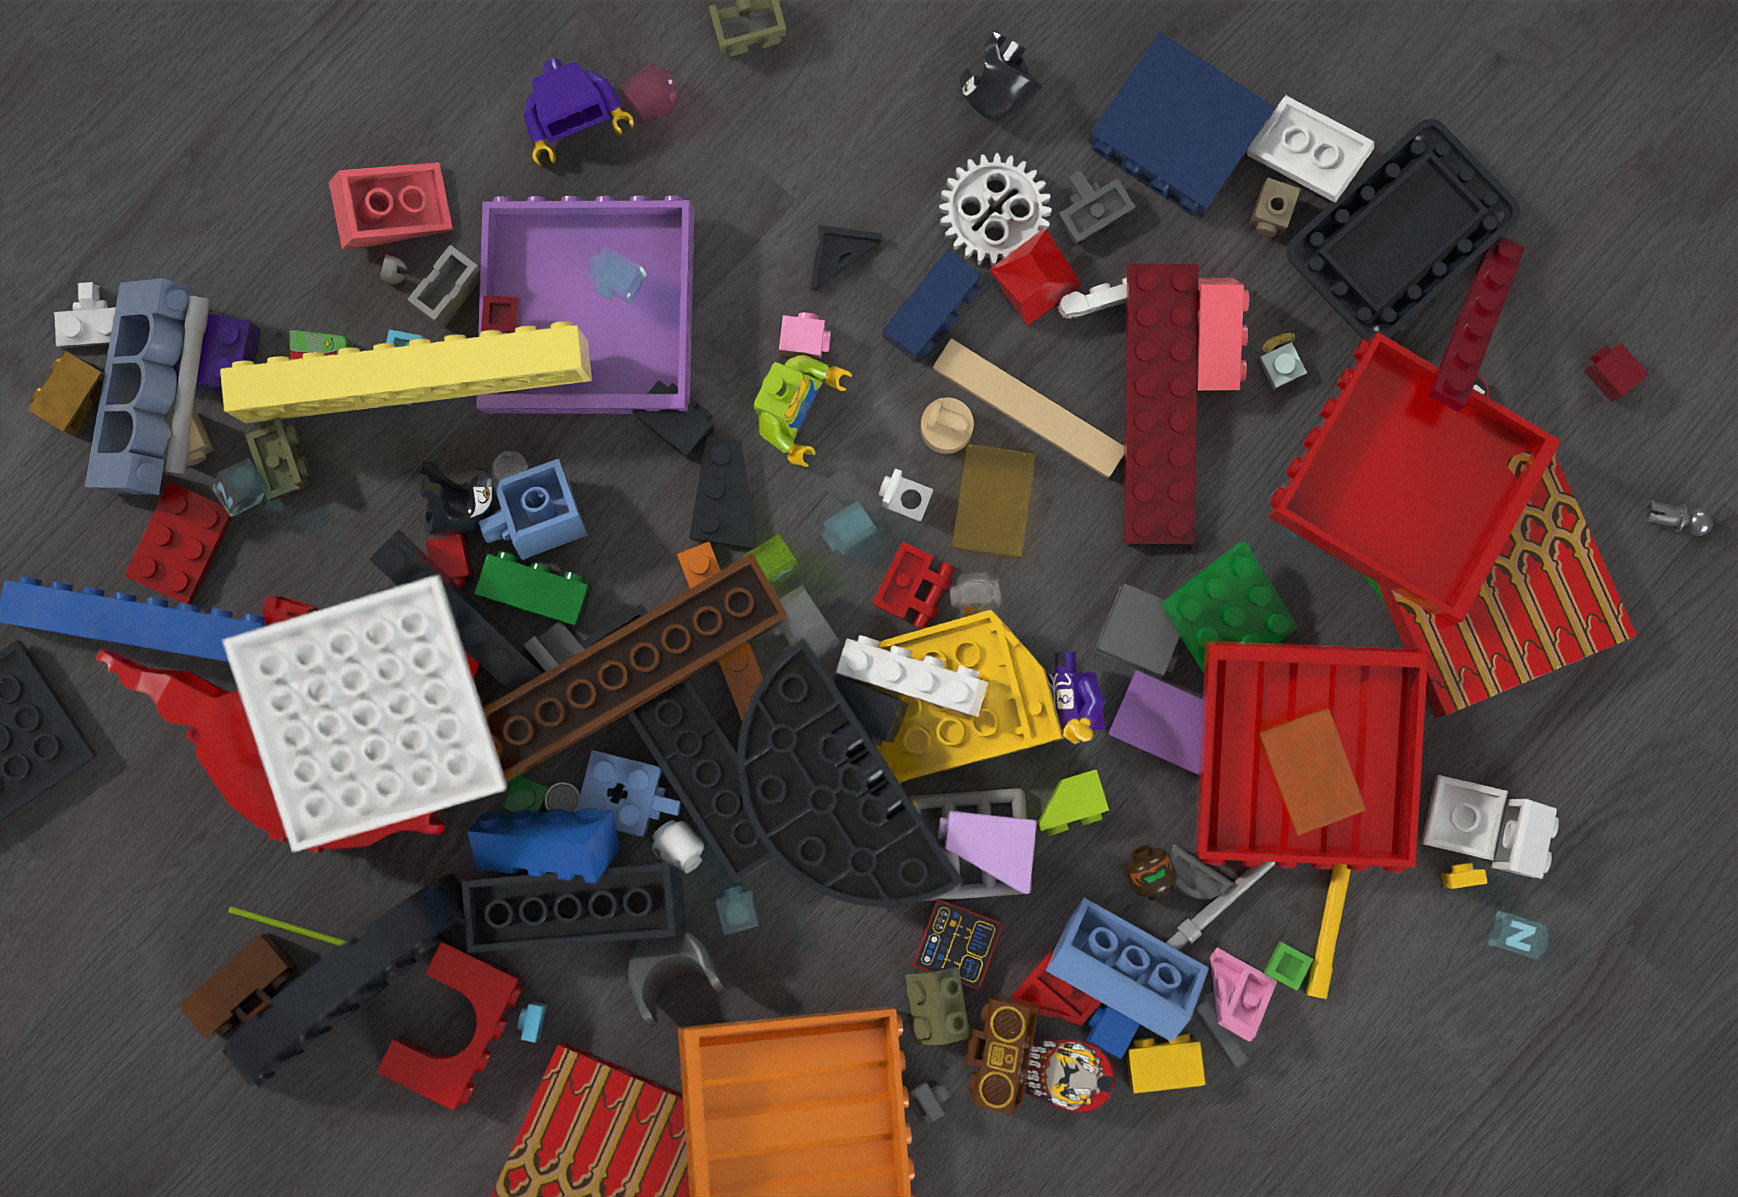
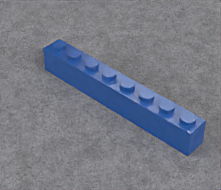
M20 576L19 582L4 580L0 599V623L229 663L230 660L223 640L270 626L265 624L266 618L261 616L244 614L243 620L232 619L233 612L211 608L210 615L200 613V606L179 603L178 609L167 608L169 601L149 597L146 599V604L137 603V596L115 592L114 598L104 597L105 590L83 587L82 593L72 592L73 585L51 581L50 588L42 587V580Z

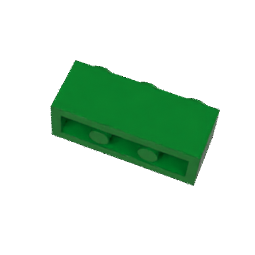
M502 551L498 552L497 557L487 554L474 593L475 595L580 628L592 591V587L584 584L585 577L570 572H565L564 577L551 574L552 567L532 561L531 567L517 563L518 556Z

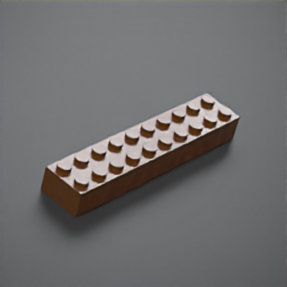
M753 553L483 708L482 710L505 782L512 781L790 619L789 615Z

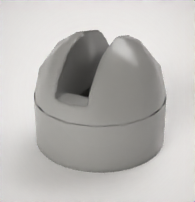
M386 255L382 266L380 282L388 284L402 282L405 276L397 272L398 270L407 271L406 264L397 257Z

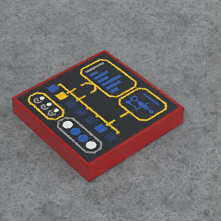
M937 899L913 966L926 971H939L958 967L961 983L980 990L1004 923Z

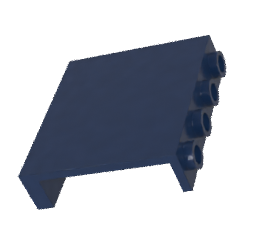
M1159 32L1091 132L1088 143L1092 145V150L1100 157L1105 159L1111 157L1120 163V168L1129 176L1134 178L1139 176L1149 182V187L1158 195L1163 197L1168 195L1178 201L1179 208L1192 216L1197 214L1203 217L1261 128L1270 118L1275 107Z

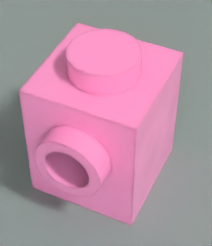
M798 313V317L783 315L779 344L780 356L793 358L797 355H806L821 361L822 351L829 352L831 331H825V320H819V316L812 313Z

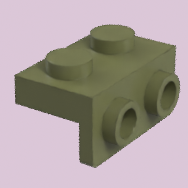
M281 418L274 419L273 425L245 434L266 498L269 501L310 487L307 477L311 476V471L305 457L299 456L296 445L300 444V439L293 424L289 425L288 422Z
M953 967L939 971L905 974L916 1045H944L968 1039L969 1026L959 968Z

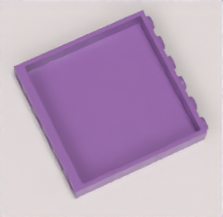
M675 195L664 197V201H651V198L647 196H632L630 201H617L612 196H598L596 201H582V198L576 196L562 197V201H548V198L540 196L528 197L527 201H514L511 197L499 196L494 197L493 201H483L479 333L483 332L481 331L484 296L519 297L521 299L519 327L535 326L537 330L549 329L552 323L562 321L572 322V326L577 325L588 340L592 381L477 395L476 408L485 414H633L634 409H646V411L679 409L680 411L688 412L691 388L695 211L690 201L685 200L682 196ZM658 380L667 387L672 383L678 387V394L647 393Z

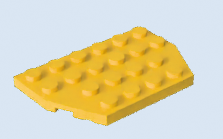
M993 610L883 640L878 645V648L889 652L892 645L913 651L911 658L922 662L925 655L946 661L944 668L957 672L958 666L978 671L977 679L989 682L979 716L851 678L854 681L910 703L894 743L883 741L881 746L876 745L900 783L1064 739L1045 668Z

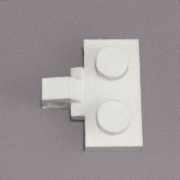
M93 282L78 283L79 302L73 303V311L54 312L56 346L62 349L109 345L116 307L107 308L106 301L100 300L99 286H96Z

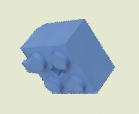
M559 459L500 480L495 486L501 509L495 511L494 515L479 521L482 534L487 543L500 539L505 541L512 539L521 560L588 536L569 479Z
M592 750L576 811L586 808H597L598 811L612 810L617 831L646 837L651 818L658 820L660 812L679 816L682 802L664 797L666 789L659 787L663 773L661 767ZM621 783L625 786L623 791H628L627 799H620L619 803H616L614 801L616 797L612 796V789L619 788Z

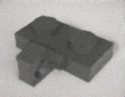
M1080 170L1071 175L1067 180L1074 193L1069 198L1072 206L1060 212L1058 217L1076 245L1130 213L1136 207L1118 178L1100 188L1097 182L1090 185Z

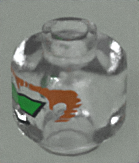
M987 571L960 574L957 579V586L950 587L952 607H958L963 617L988 610L996 612L997 607H1002L1000 580L994 579L993 575Z

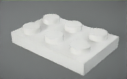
M1285 95L1247 149V154L1249 157L1336 203L1373 151L1374 141Z

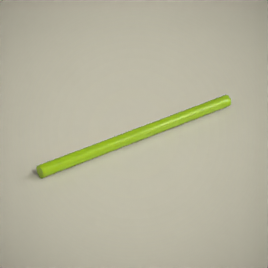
M230 906L228 913L337 946L346 942L339 938Z

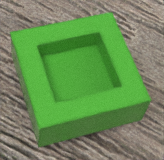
M1279 941L1263 973L1298 991L1313 959Z

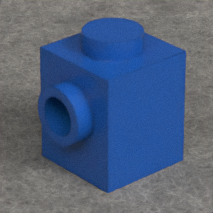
M1104 1004L1103 1008L1098 1006L1092 1013L1088 1021V1025L1092 1028L1085 1041L1099 1046L1104 1052L1117 1059H1122L1140 1023Z

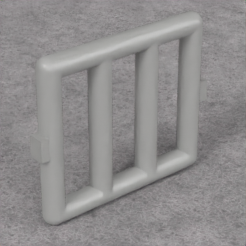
M1020 788L909 796L911 801H916V807L920 814V809L941 808L942 818H946L947 811L956 812V807L977 805V814L991 816V804L1012 803L1013 818L1027 819L1025 792ZM944 847L945 853L960 874L959 855ZM981 869L982 883L962 884L948 893L927 901L1022 895L1027 893H1021L1004 882H996V877ZM1031 879V881H1030V891H1029V893H1030L1031 890H1032V879Z

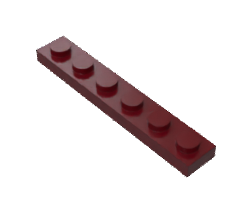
M1501 236L1483 252L1428 397L1457 412H1460L1466 406L1524 253V247Z

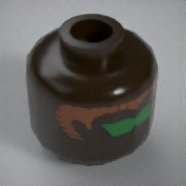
M1143 845L1131 852L1132 858L1126 863L1125 870L1137 895L1148 897L1149 900H1157L1173 891V885L1177 880V873L1166 850Z

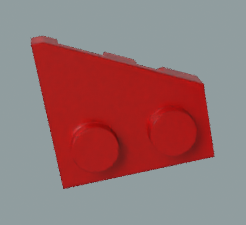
M1050 950L1010 997L1039 1003V1015L1050 1018H1062L1065 1022L1082 1026L1102 1002L1046 971L1053 955V951Z

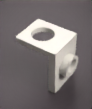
M895 469L892 478L885 476L878 495L884 497L882 507L920 522L933 489L901 477L902 471ZM915 490L920 494L921 504L916 509H907L902 505L901 496L905 491Z

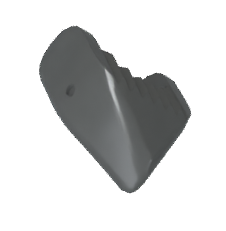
M689 932L672 937L636 940L628 966V979L639 1012L649 1027L658 1023L656 1003L661 990L677 976H683L686 973H698L708 977L717 993L726 989L713 957L705 946Z

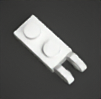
M1127 277L1122 280V285L1110 288L1109 283L1095 286L1089 289L1090 294L1086 296L1077 291L1070 293V295L1066 294V296H1063V299H1060L1061 302L1058 306L1060 316L1071 319L1072 317L1076 318L1126 303Z

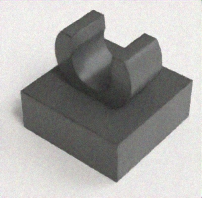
M924 1083L915 1085L907 1090L909 1102L922 1124L934 1122L945 1115L939 1105L951 1097L945 1084L936 1085L930 1089L928 1084Z

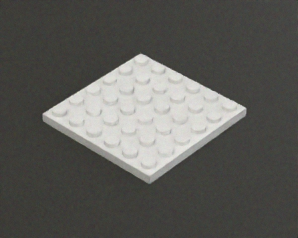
M439 575L223 640L293 852L506 789L507 785Z

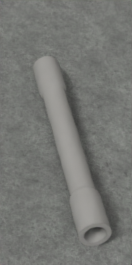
M188 296L184 324L185 337L171 434L167 442L163 471L182 474L186 472L190 445L189 432L203 334L207 326L210 299Z

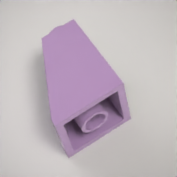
M947 811L946 818L939 819L938 839L944 840L945 848L1021 893L1029 894L1036 831L1035 820Z

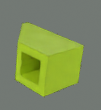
M1097 769L1059 780L1037 822L1039 831L1047 830L1050 836L1069 830L1067 823L1081 819L1082 825H1086L1103 819L1101 813L1109 811Z

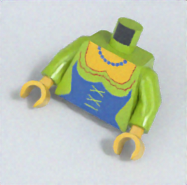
M797 355L787 360L785 365L775 362L768 375L764 378L763 385L753 406L759 417V432L762 438L782 453L788 452L790 463L808 467L809 465L803 461V453L815 456V450L810 446L794 444V441L823 383L821 380L825 378L827 385L840 391H845L847 388L839 385V379L844 374L852 377L849 371L836 366L829 368L827 364L806 355Z

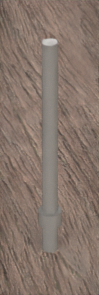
M1261 861V866H1251L1233 882L1234 884L1224 894L1216 897L1191 921L1187 918L1178 926L1177 929L1179 931L1166 944L1178 951L1188 942L1192 944L1202 935L1200 931L1271 869L1275 862Z

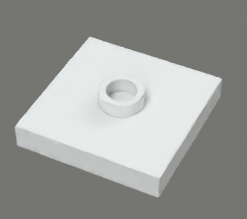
M1436 775L1421 844L1493 860L1508 791Z

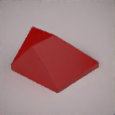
M1045 228L989 269L1027 326L1059 303L1063 296L1069 295L1082 285Z

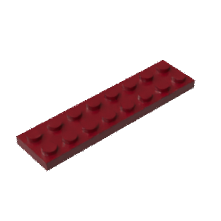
M1127 264L1123 544H1195L1199 264Z

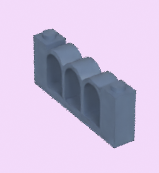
M164 278L120 283L85 481L86 488L114 494L159 495L165 461L161 457L166 449L169 436L168 420L165 414L173 404L177 391V376L173 366L178 362L183 351L185 337L183 322H185L188 296H193L194 287Z

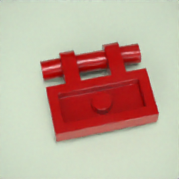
M902 541L872 605L901 620L904 619L908 609L911 608L918 612L913 625L921 630L925 629L930 620L935 619L939 611L936 607L944 591H949L953 583L950 579L956 568L943 562L937 574L928 569L934 556ZM923 580L932 584L924 602L915 598Z

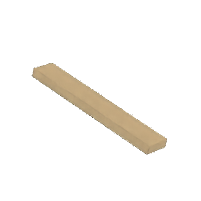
M952 338L932 368L937 373L1109 479L1124 455V446Z

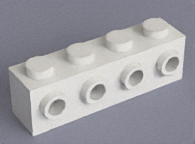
M859 635L858 641L846 638L836 673L967 714L979 716L989 682L977 679L978 671L958 666L957 672L945 669L946 661L925 655L922 662L911 658L913 651L892 645L889 652L878 648L880 642L878 640Z

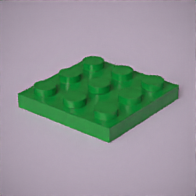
M1238 542L1160 604L1203 673L1206 641L1278 644L1298 628L1292 615L1246 542Z

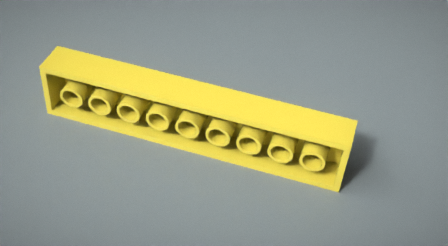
M562 321L552 323L549 329L537 330L535 326H521L515 328V333L501 334V331L488 330L480 332V337L466 339L465 335H449L444 337L443 342L431 343L429 339H415L409 341V346L395 347V344L383 343L374 345V350L360 352L359 348H343L338 350L337 355L325 356L322 352H310L303 354V359L289 360V357L277 356L268 358L267 363L254 365L253 361H237L232 363V368L220 369L224 411L244 423L271 421L277 418L287 419L592 381L588 340L577 325L572 326V322Z

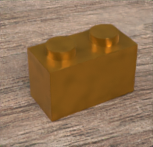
M65 351L63 356L58 357L50 368L51 375L44 386H40L34 392L31 398L32 404L28 411L61 431L76 437L100 399L104 373Z

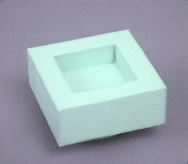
M1292 342L1258 359L1273 390L1307 373Z

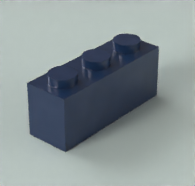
M947 250L883 329V338L914 362L921 355L927 358L938 343L934 339L942 329L948 331L960 316L956 313L959 307L964 302L969 305L980 292L981 288L977 285L980 282L981 275L951 251Z

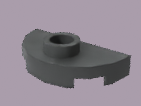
M1172 845L1169 857L1177 873V880L1174 884L1184 894L1196 899H1211L1224 894L1234 884L1177 845Z

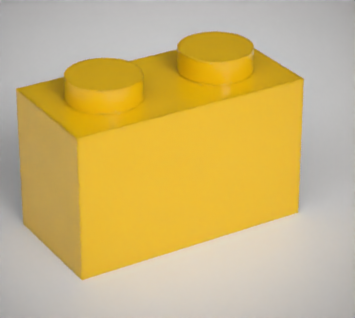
M1179 1033L1172 1042L1169 1040L1155 1043L1154 1037L1133 1039V1045L1128 1046L1125 1051L1129 1085L1133 1093L1205 1085L1200 1041L1196 1038L1190 1039V1033Z

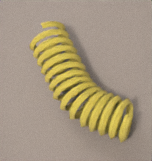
M1291 332L1272 337L1264 343L1262 350L1269 353L1280 344L1294 342L1295 335L1293 333V339Z

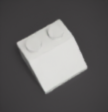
M1506 799L1491 868L1542 879L1543 873L1548 872L1551 864L1552 855L1551 852H1548L1551 838H1554L1558 831L1559 819L1555 817L1557 809L1527 799Z

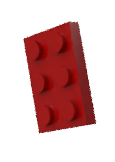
M168 482L124 577L182 603L192 605L235 511L232 509L228 510L227 507Z

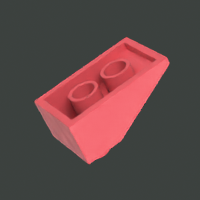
M439 162L339 170L329 181L342 249L379 246L453 230Z

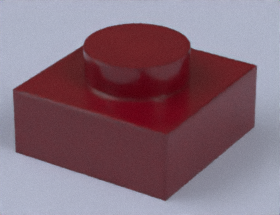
M484 296L481 331L498 330L501 331V334L515 333V328L520 326L521 299L519 297Z

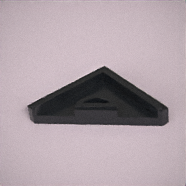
M819 225L811 290L816 291L879 244L882 241V233Z

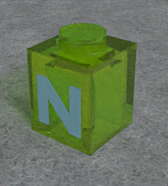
M779 533L743 555V557H746L753 553L770 584L798 567L796 559Z

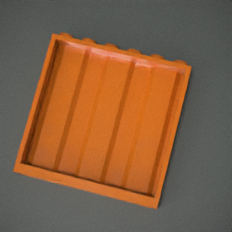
M886 1006L678 1028L690 1197H915L911 1195L910 1181L914 1180V1165L912 1159L908 1158L907 1144H911L912 1139L909 1123L905 1122L904 1108L908 1107L909 1098L907 1088L902 1086L901 1072H904L906 1069V1060L903 1050H899L898 1037L903 1033V1023L896 1009Z

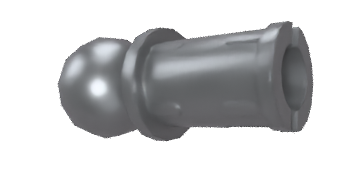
M1649 500L1645 508L1659 511V514L1643 513L1645 522L1670 526L1676 532H1680L1685 526L1686 530L1694 536L1705 535L1713 527V518L1708 511L1694 509L1688 513V508L1684 504H1680L1677 507Z

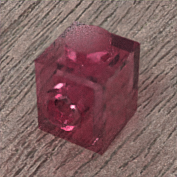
M654 62L620 86L623 97L643 123L656 114L661 116L667 113L673 107V101L677 99L673 88L677 85L666 68L660 71Z

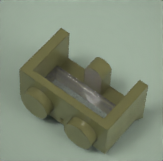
M736 0V6L718 11L715 5L709 6L710 17L721 53L728 51L729 56L740 55L748 51V45L761 42L762 47L773 46L782 41L781 36L786 35V26L779 0H755L751 2L749 0Z

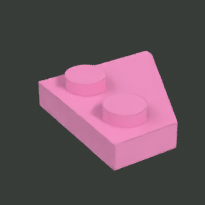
M1216 948L1211 954L1210 962L1218 1024L1250 1042L1256 1036L1277 981L1225 951Z

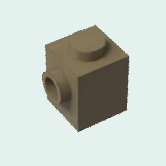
M1267 178L1260 190L1249 225L1257 227L1256 231L1265 236L1275 237L1276 234L1282 236L1289 225L1300 188Z

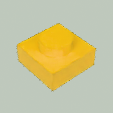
M1473 863L1451 865L1452 872L1441 873L1444 888L1453 889L1487 884L1485 869L1473 868Z

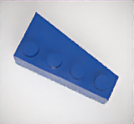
M586 808L574 812L554 809L546 813H532L530 810H522L514 814H499V812L490 811L481 814L467 831L476 869L514 874L521 869H527L529 876L541 877L546 872H557L558 879L571 880L574 878V875H583L585 882L596 883L620 850L612 810L598 811L597 808Z

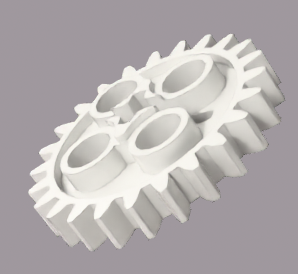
M996 153L993 162L988 163L986 156L983 154L978 166L971 159L968 160L967 172L959 167L956 168V176L959 180L948 178L947 186L952 191H942L941 198L949 203L939 205V212L948 215L940 220V225L945 227L951 226L945 233V238H957L953 249L958 250L964 246L966 248L965 259H968L975 253L977 254L978 265L983 262L985 257H989L991 267L996 264L997 258L1002 257L1004 259L1039 232L1038 229L1042 230L1045 228L1048 230L1049 222L1042 217L1050 216L1052 209L1042 205L1049 202L1050 194H1040L1045 187V182L1034 183L1037 171L1033 170L1026 174L1024 172L1025 161L1015 167L1013 166V156L1010 155L1006 163H1001L999 153ZM991 180H999L1004 184L1005 189L995 193L988 189L987 183ZM1013 189L1018 190L1017 195H1014L1002 205L1000 215L994 212L977 231L972 230L974 225L987 217L990 206L997 208ZM966 203H974L979 207L980 212L975 216H968L963 213L961 208ZM1020 204L1027 208L1029 214L1019 218L1014 216L1010 209L1012 206ZM995 227L1002 231L1004 237L998 241H992L987 238L985 232L987 229Z

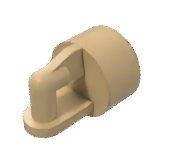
M946 397L933 401L925 409L921 419V435L924 442L929 448L942 454H951L963 449L969 442L974 429V421L970 409L963 402L955 398Z

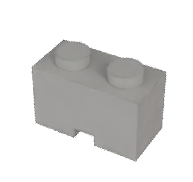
M451 245L435 263L434 269L429 276L420 282L407 299L419 312L442 329L445 328L480 283V267Z

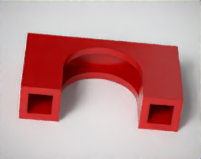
M445 940L440 943L425 974L460 991L470 1000L477 1018L476 1032L471 1043L460 1053L440 1055L399 1036L392 1040L377 1073L451 1110H455L461 1103L467 1105L473 1095L476 1085L471 1082L477 1070L483 1072L492 1055L488 1048L493 1038L499 1040L508 1023V1020L503 1017L509 1005L516 1006L524 988L519 986L523 976L474 952L467 953L466 948L450 940Z

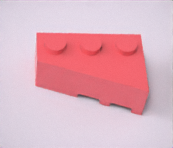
M1198 278L1197 390H1240V381L1246 380L1247 365L1246 360H1241L1242 346H1247L1248 328L1247 325H1242L1243 311H1248L1249 291L1244 290V285L1234 278Z

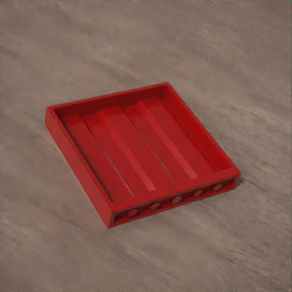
M1206 641L1195 852L1198 858L1204 859V863L1210 865H1224L1225 860H1240L1239 864L1253 867L1261 866V861L1275 862V866L1283 868H1295L1297 863H1311L1312 868L1332 869L1333 864L1347 865V869L1355 871H1366L1369 866H1382L1384 871L1404 872V867H1415L1428 653L1421 649Z

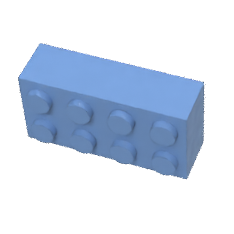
M1086 898L1082 899L1066 922L1046 968V971L1171 1042L1191 1019L1209 970L1205 965Z

